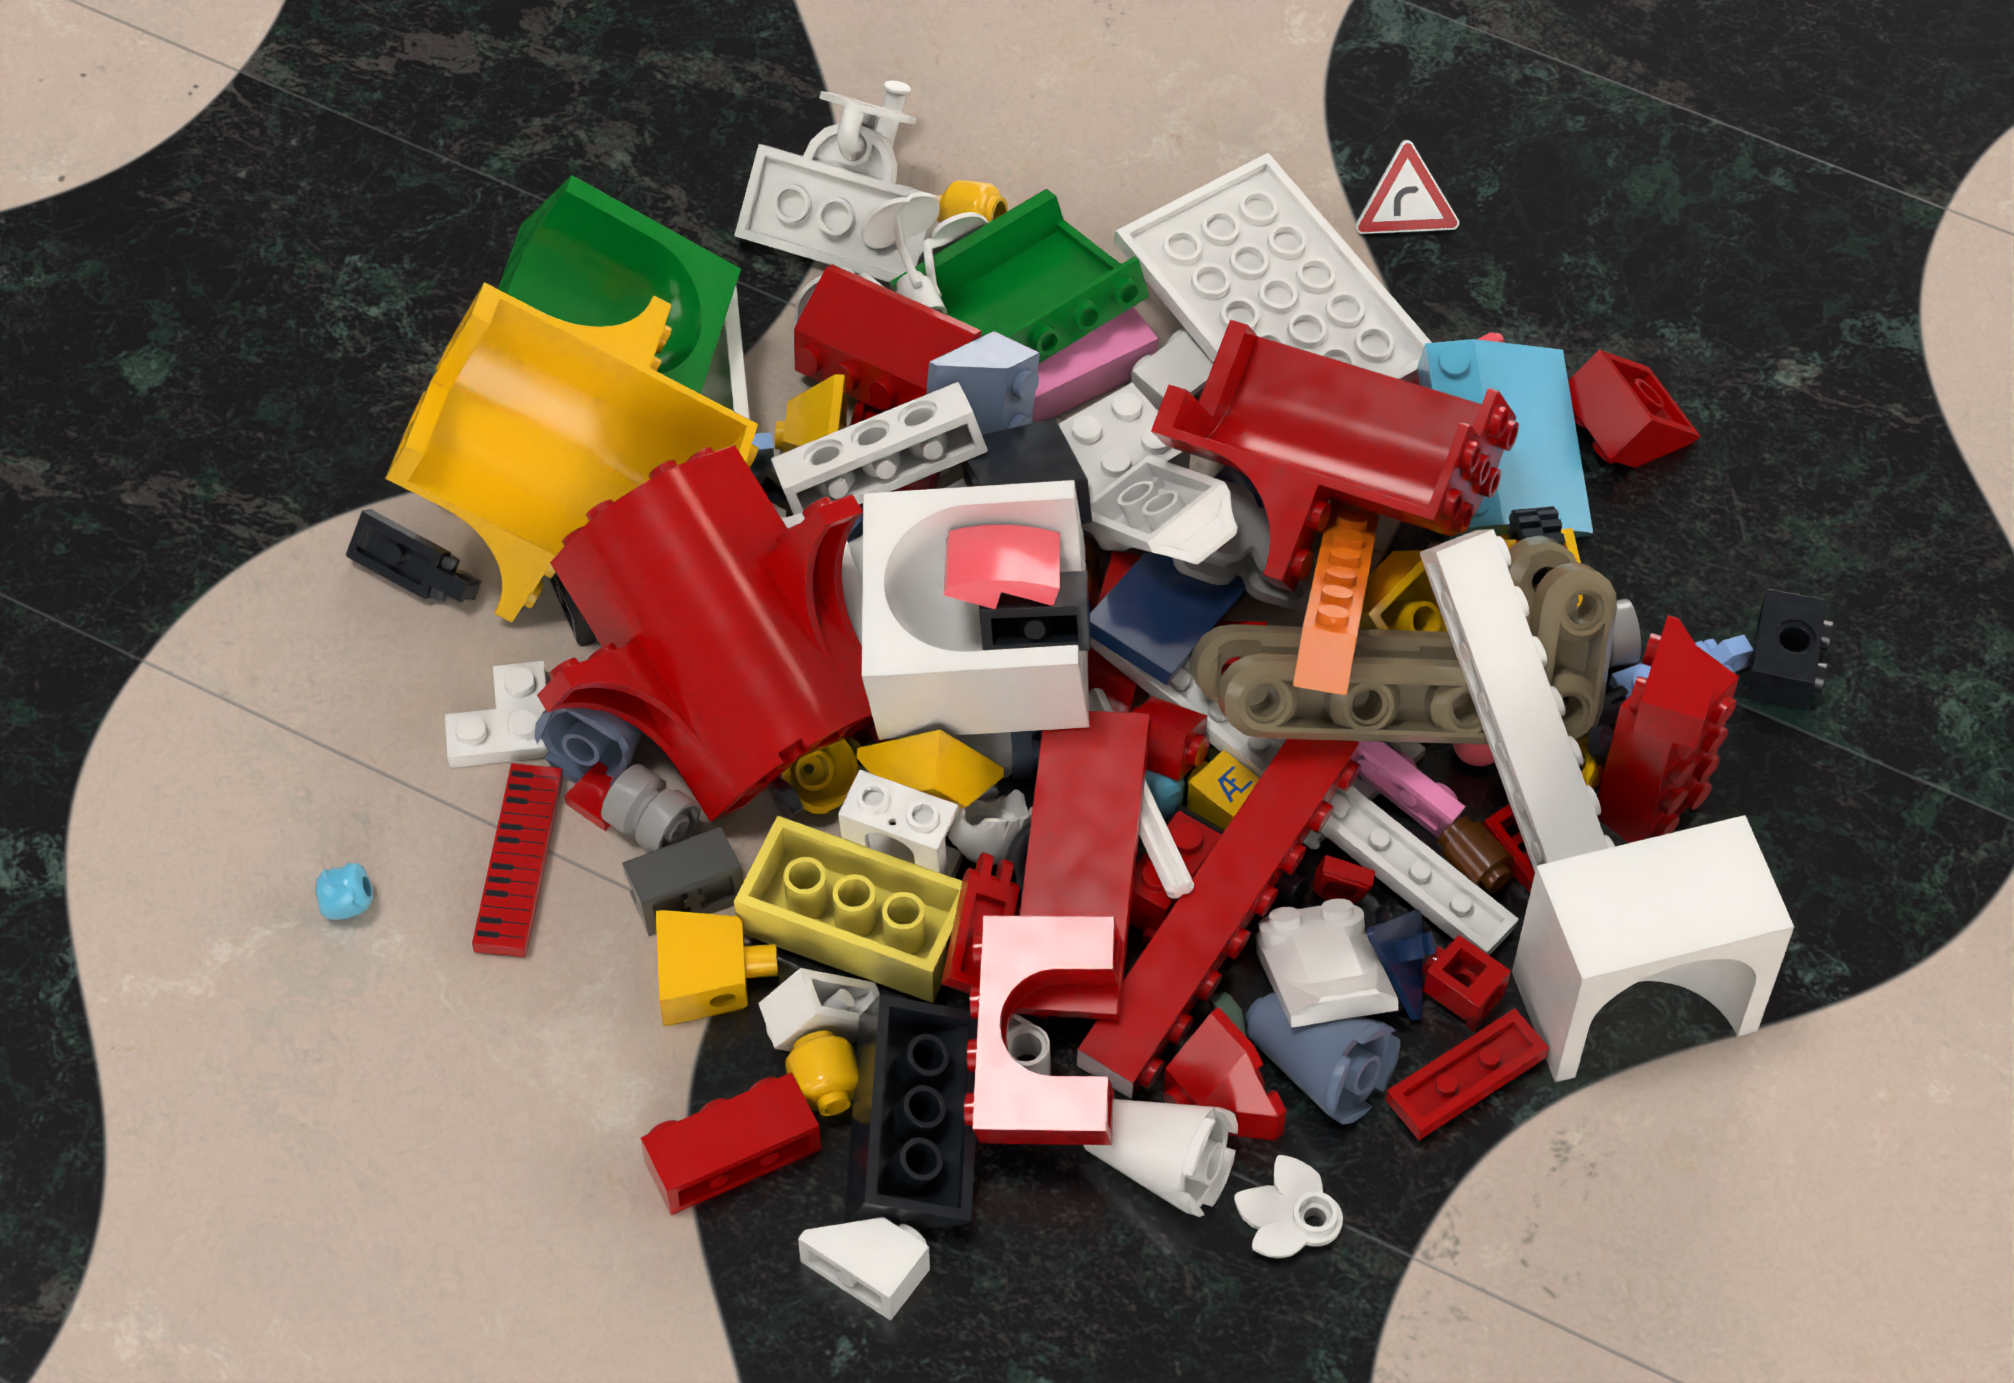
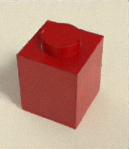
M1151 696L1133 712L1150 714L1152 721L1147 770L1179 781L1194 766H1200L1203 763L1209 749V737L1205 736L1208 715Z

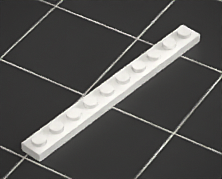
M1090 637V647L1151 696L1208 715L1205 736L1209 737V742L1219 751L1225 750L1259 778H1261L1286 741V739L1247 736L1234 728L1224 717L1218 704L1205 696L1197 687L1191 676L1190 660L1166 686ZM1351 785L1347 792L1341 789L1337 790L1329 802L1334 806V810L1320 832L1363 867L1375 870V876L1414 908L1418 909L1450 937L1455 939L1459 934L1490 955L1515 929L1519 920L1516 916Z

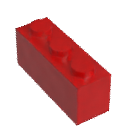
M792 1072L779 1078H764L755 1083L747 1092L728 1100L725 1098L713 1100L703 1106L698 1113L680 1121L668 1120L656 1125L649 1134L640 1137L644 1162L670 1215L821 1150L819 1124Z

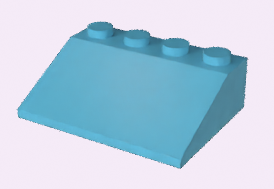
M1477 339L1425 343L1417 365L1421 386L1482 404L1488 388L1498 390L1516 415L1515 421L1519 424L1517 438L1510 451L1504 450L1498 465V469L1501 470V479L1495 495L1492 498L1484 497L1465 533L1459 532L1454 536L1443 535L1444 543L1475 530L1494 529L1496 535L1508 534L1509 515L1512 510L1554 506L1559 513L1558 519H1561L1562 529L1573 528L1575 537L1592 536L1593 528L1563 350Z

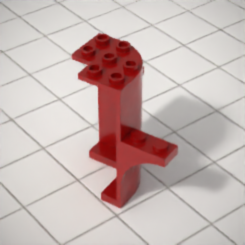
M1230 319L1199 402L1188 390L1168 384L1151 432L1169 448L1232 467L1252 481L1262 498L1269 522V553L1263 575L1276 587L1295 592L1298 581H1303L1310 571L1313 561V552L1310 549L1316 533L1323 532L1331 514V504L1328 503L1329 499L1446 536H1454L1459 532L1465 533L1484 497L1492 498L1498 489L1501 479V470L1498 469V465L1504 450L1510 451L1517 438L1519 424L1515 421L1516 415L1498 390L1488 388L1482 404L1259 337L1249 325Z
M735 445L715 452L712 447L704 448L680 465L675 460H669L660 464L649 473L648 477L650 480L631 490L615 502L612 499L605 500L590 509L586 514L589 522L585 526L572 531L562 540L564 547L550 564L602 647L591 654L588 660L579 663L577 658L574 657L557 665L549 673L552 680L537 694L547 713L566 708L600 710L611 713L640 729L661 747L671 759L710 822L747 807L799 758L844 740L859 731H865L875 725L862 679V645L851 624L842 585V561L846 541L853 525L863 513V510L853 494L835 501H831L829 497H823L804 509L802 515L805 519L800 524L787 528Z

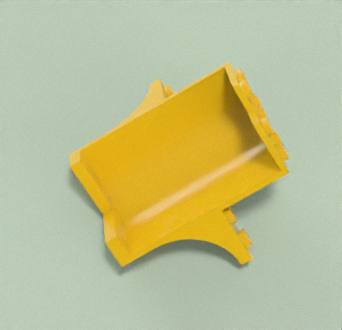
M484 282L435 368L436 372L427 390L423 392L408 423L385 479L454 513L483 538L496 558L502 577V593L494 612L495 615L513 622L523 606L531 609L543 588L544 582L541 581L543 575L551 579L555 574V570L550 562L563 549L562 540L572 531L585 526L589 522L586 514L590 509L605 500L612 499L615 502L631 490L650 480L648 477L649 473L660 464L669 460H675L680 465L704 448L712 447L715 452L735 445L749 468L751 467L758 452V447L752 444L758 424L657 372L661 359L654 355L662 351L672 330L671 327L665 324L672 306L668 302L653 296L646 309L631 321L614 326L593 327L577 325L549 316Z

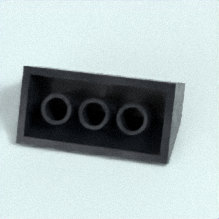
M879 994L859 1016L856 1055L859 1078L853 1095L844 1223L884 1217L898 1227L900 1224H906L917 1230L965 1225L971 1221L976 1135L972 1130V1126L965 1125L964 1101L966 1093H974L975 1072H968L967 1046L969 1039H977L978 1019H971L970 1011Z

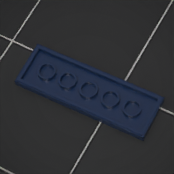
M1225 465L1214 477L1247 488L1253 493L1258 507H1264L1256 487L1240 471ZM1146 551L1090 613V637L1167 686L1190 660L1194 646L1201 637L1218 627L1248 592L1240 576H1236L1229 584H1211L1180 573L1175 568L1172 557Z

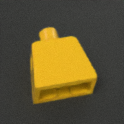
M667 910L656 911L659 1002L663 1026L744 1009L748 1006L747 978L778 976L776 944L745 946L741 918L730 915Z

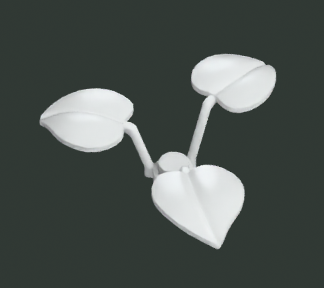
M917 192L880 204L866 216L862 223L861 236L866 245L877 249L895 241L907 274L897 281L896 293L943 314H947V310L940 298L942 294L937 286L933 255L986 225L989 221L978 213L967 212L955 215L939 223L933 230L932 238L924 240L920 248V262L925 261L927 275L925 276L922 272L916 271L904 237L917 235L934 223L940 210L936 198L929 193ZM842 268L851 273H854V271L850 268ZM862 273L858 275L878 285H881L868 273ZM821 276L809 282L799 294L796 303L794 327Z

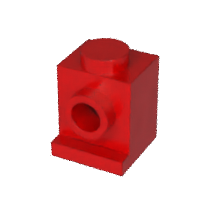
M1458 934L1446 949L1441 946L1437 947L1436 953L1431 954L1422 969V973L1426 975L1423 992L1465 1020V1027L1475 1032L1505 997L1511 970Z

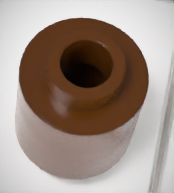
M1464 816L1450 824L1440 835L1437 844L1443 850L1442 858L1484 892L1496 893L1511 880L1513 872L1510 869L1514 864V857L1481 822H1473L1468 816Z

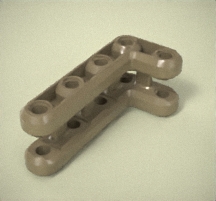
M1544 536L1527 537L1509 549L1511 565L1508 566V570L1514 587L1518 586L1527 599L1529 615L1526 616V620L1532 637L1536 636L1545 649L1547 665L1544 666V670L1549 684L1558 690L1562 698L1569 696L1562 720L1568 736H1572L1576 742H1579L1589 736L1590 728L1598 725L1603 710L1617 612L1616 592L1607 578L1590 565L1578 563L1573 553L1556 540ZM1547 567V573L1540 583L1532 585L1534 574L1539 569ZM1578 595H1582L1581 605L1577 608ZM1235 624L1219 626L1204 634L1194 646L1190 659L1191 676L1197 687L1205 696L1218 704L1224 717L1234 728L1247 736L1276 739L1488 744L1448 632L1359 629L1347 696L1293 686L1303 627ZM1232 657H1240L1239 660L1229 666L1224 674H1221L1222 667L1227 660Z

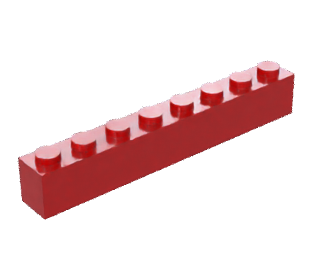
M1286 739L1192 878L1194 883L1193 890L1188 894L1180 896L1124 979L1119 1020L1097 1019L1077 1049L1078 1067L1093 1076L1108 1077L1112 1088L1130 1099H1133L1141 1085L1149 1089L1154 1084L1165 1064V1061L1160 1059L1161 1055L1170 1042L1176 1046L1179 1045L1193 1023L1194 1018L1188 1014L1198 999L1207 1002L1211 998L1222 979V974L1217 971L1226 957L1229 956L1235 960L1243 950L1251 934L1250 931L1246 930V927L1255 914L1264 917L1279 892L1274 885L1283 872L1291 875L1296 870L1307 849L1302 843L1310 831L1313 830L1319 833L1326 825L1334 810V806L1329 802L1337 790L1341 789L1347 792L1355 781L1362 766L1356 762L1360 742L1348 740Z

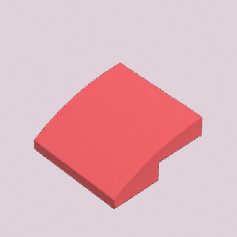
M1004 524L971 526L949 531L946 539L944 596L996 609L1002 592L1047 605H1054L1060 589L1059 532Z

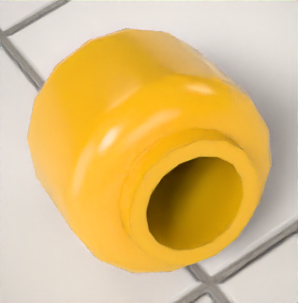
M956 180L947 187L944 194L940 195V210L936 220L941 223L955 215L973 212L982 215L991 222L1008 211V204L998 188L990 183Z
M817 1031L798 1039L793 1045V1050L785 1060L786 1073L792 1072L812 1111H819L822 1116H833L844 1112L851 1105L850 1100L853 1099L854 1089L859 1078L857 1059L851 1043L843 1037L834 1036L830 1031Z

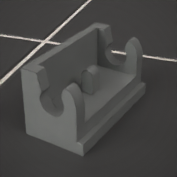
M721 827L622 862L624 873L632 888L630 891L632 900L644 923L648 936L657 934L656 911L667 910L711 914L733 906L734 900L744 882L741 865Z

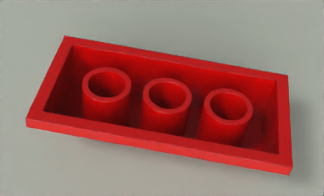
M831 264L825 268L794 327L795 371L819 382L826 380L834 374L845 375L846 395L885 412L926 395L929 362L980 338L981 330Z

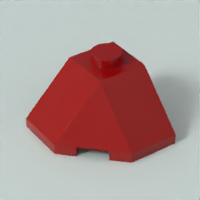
M1218 1007L1208 1015L1165 1068L1163 1093L1165 1103L1221 1107L1231 1111L1236 1116L1238 1135L1228 1132L1229 1136L1275 1141L1283 1135L1286 1109L1276 1091L1272 1090L1266 1094L1264 1090L1265 1082L1258 1069L1263 1065V1062L1255 1046Z

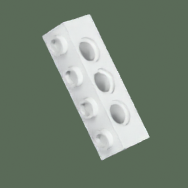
M956 382L771 458V461L793 515L802 513L809 505L823 497H829L831 501H835L853 494L858 504H862L864 493L891 492L986 453L988 450L973 410L959 382Z

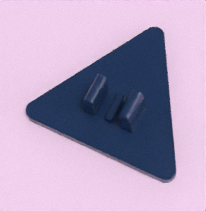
M1417 909L1367 928L1368 940L1412 1021L1422 1019V958H1425V955L1436 953L1432 932L1422 933V914Z

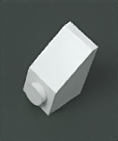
M800 968L759 1002V1006L766 1023L767 1034L772 1040L774 1048L792 1051L793 1045L798 1039L817 1031H830L834 1036L843 1037L850 1043L857 1042L859 1016L879 996V991L875 982Z
M884 1217L807 1229L798 1238L800 1262L890 1321L930 1270L929 1246H927L923 1236L906 1224H900L898 1227Z

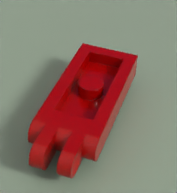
M985 852L980 854L975 870L968 868L964 874L941 981L942 985L970 993L972 986H980L981 967L974 966L973 938L974 934H983V916H1014L1019 894V884L1010 882L1013 862L1002 858L998 863L995 876H992L994 856Z

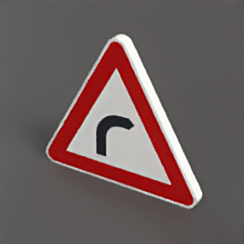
M1404 140L1398 147L1355 227L1360 234L1454 230L1459 226V220L1413 143L1409 140Z

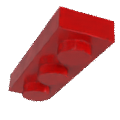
M1514 1008L1388 1089L1385 1101L1414 1136L1420 1140L1547 1058L1549 1047L1517 1009Z

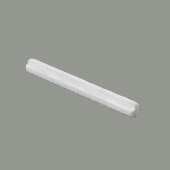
M1093 688L1088 692L1089 711L1113 712L1102 689ZM1145 780L1139 835L1168 897L1177 899L1183 894L1190 893L1193 890L1194 883Z

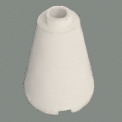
M1114 1099L1112 1145L1083 1146L1086 1151L1187 1214L1201 1217L1204 1215L1200 1208L1201 1205L1205 1204L1213 1207L1227 1182L1236 1150L1226 1147L1228 1132L1238 1135V1123L1234 1113L1221 1107Z

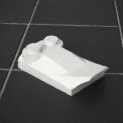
M1147 455L1090 499L1092 522L1081 524L1083 530L1093 534L1102 550L1122 552L1135 547L1196 565L1237 534L1238 528L1232 512L1230 490L1224 481L1151 455Z
M1331 899L1325 901L1321 906L1303 909L1280 907L1272 910L1269 916L1263 918L1259 923V932L1255 935L1257 955L1291 1028L1398 1010L1396 993L1368 940L1365 931L1364 911L1360 907L1353 905L1351 901Z

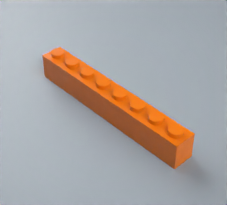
M1331 499V514L1322 536L1301 634L1293 686L1347 696L1380 514Z

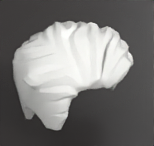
M1015 789L1008 796L1002 795L996 799L988 800L976 799L968 807L958 809L949 828L948 837L953 845L970 861L977 863L980 854L985 852L993 855V865H998L1002 858L1005 859L1010 843L1017 833L1031 822L1033 808L1031 807L1028 811L1024 794Z

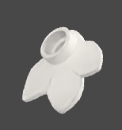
M1277 1156L1274 1165V1186H1262L1237 1192L1234 1197L1235 1205L1243 1220L1251 1227L1258 1229L1253 1239L1252 1250L1267 1257L1285 1258L1293 1256L1305 1245L1323 1246L1329 1244L1336 1239L1342 1228V1211L1335 1200L1323 1193L1319 1173L1311 1166L1293 1157ZM1310 1216H1317L1324 1221V1224L1320 1227H1313L1306 1224L1305 1219Z

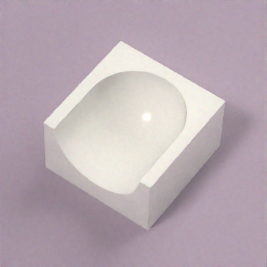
M1074 480L863 494L862 679L879 740L900 739L935 730H942L951 736L1089 727L1087 651H1079L1078 645L983 650L979 605L944 596L946 539L949 531L964 527L1004 524L1059 532L1060 572L1086 571L1085 544Z
M1745 815L1537 865L1512 974L1535 1032L1549 1047L1546 1061L1554 1081L1559 1082L1576 1077L1589 1026L1594 1016L1613 997L1637 982H1665L1689 989L1704 997L1719 1009L1733 1027L1737 1037L1757 1032L1794 925Z

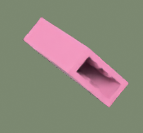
M1134 307L1038 364L1037 374L1039 383L1035 391L1032 416L1034 423L1050 420L1131 381V372L1135 364L1143 356L1148 354L1152 356L1158 351V337Z

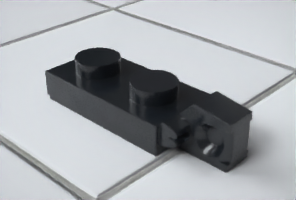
M372 509L362 510L345 554L346 557L423 599L434 598L438 601H445L448 595L459 602H463L466 599L475 600L482 582L469 573L457 569L460 559L451 555L452 552Z

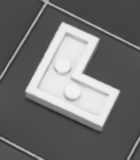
M544 661L493 666L496 709L445 714L447 758L450 768L545 758L549 751L542 739L537 744L534 737L536 722L545 711L544 706L537 697V694L547 685Z

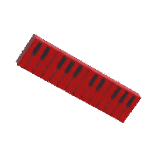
M511 763L472 940L474 952L527 957L564 779L562 768Z

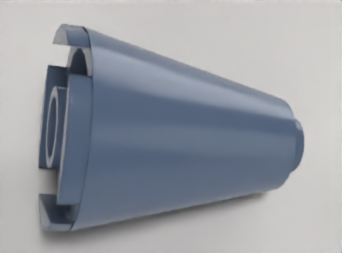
M566 708L549 713L545 710L536 722L534 733L536 743L538 744L542 739L549 751L545 756L547 762L551 767L562 768L565 778L577 783L599 761L608 767L605 775L613 777L609 786H612L616 779L626 769L631 767L642 735L640 729L611 713L586 708Z
M1275 992L1255 1000L1247 1012L1248 1038L1330 1118L1341 1124L1354 1123L1372 1108V1105L1366 1103L1365 1100L1373 1089L1376 1088L1384 1092L1390 1082L1398 1061L1400 1039L1391 1034L1396 1030L1384 1022L1360 1016L1291 1028Z

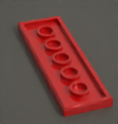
M1089 711L1088 728L1042 730L1020 916H1114L1120 931L1118 985L1050 986L1030 995L1020 1004L1014 1014L1119 1020L1152 722L1150 714Z

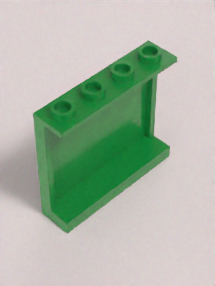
M1047 188L933 255L937 286L942 294L940 298L947 310L946 315L981 330V337L995 331L1039 352V363L1149 297L1139 259L1134 256L1121 264L1063 219L1057 196ZM925 261L915 266L916 271H920L923 275L927 276ZM907 271L889 282L892 291H897L896 283L903 275L907 274Z

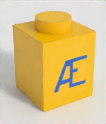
M1223 750L1210 763L1203 761L1200 766H1196L1187 780V808L1226 830L1260 778Z

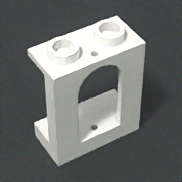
M859 770L838 814L841 837L843 839L955 878L963 861L962 852L946 846L945 843L947 832L958 811L957 804Z

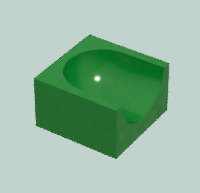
M571 175L521 224L498 290L554 318L577 325L593 327L614 326L631 321L646 309L653 296L668 302L672 306L665 324L671 327L672 330L662 351L654 355L661 359L657 372L701 394L741 268Z

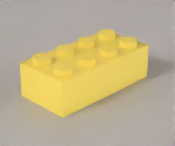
M777 816L734 900L735 914L742 919L743 931L746 936L768 944H776L779 948L933 1003L942 985L941 981L962 881Z

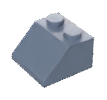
M993 331L930 361L926 395L959 382L973 410L982 435L1034 423L1032 416L1035 391L1039 383L1037 373L1040 353Z

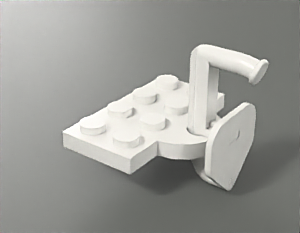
M899 81L885 82L883 88L886 92L882 107L821 91L820 99L843 106L840 122L826 127L810 141L803 156L763 144L758 145L734 236L826 264H834L840 268H850L860 274L868 273L873 278L887 282L905 273L906 268L895 241L881 248H870L861 236V226L866 216L880 204L895 198L906 197L912 193L924 192L896 184L897 161L892 148L899 122L915 125L917 117L902 113L906 95L911 91L910 86ZM931 194L936 198L937 202L939 203L940 196ZM933 224L917 235L904 237L914 266L921 263L920 248L923 241L929 239Z

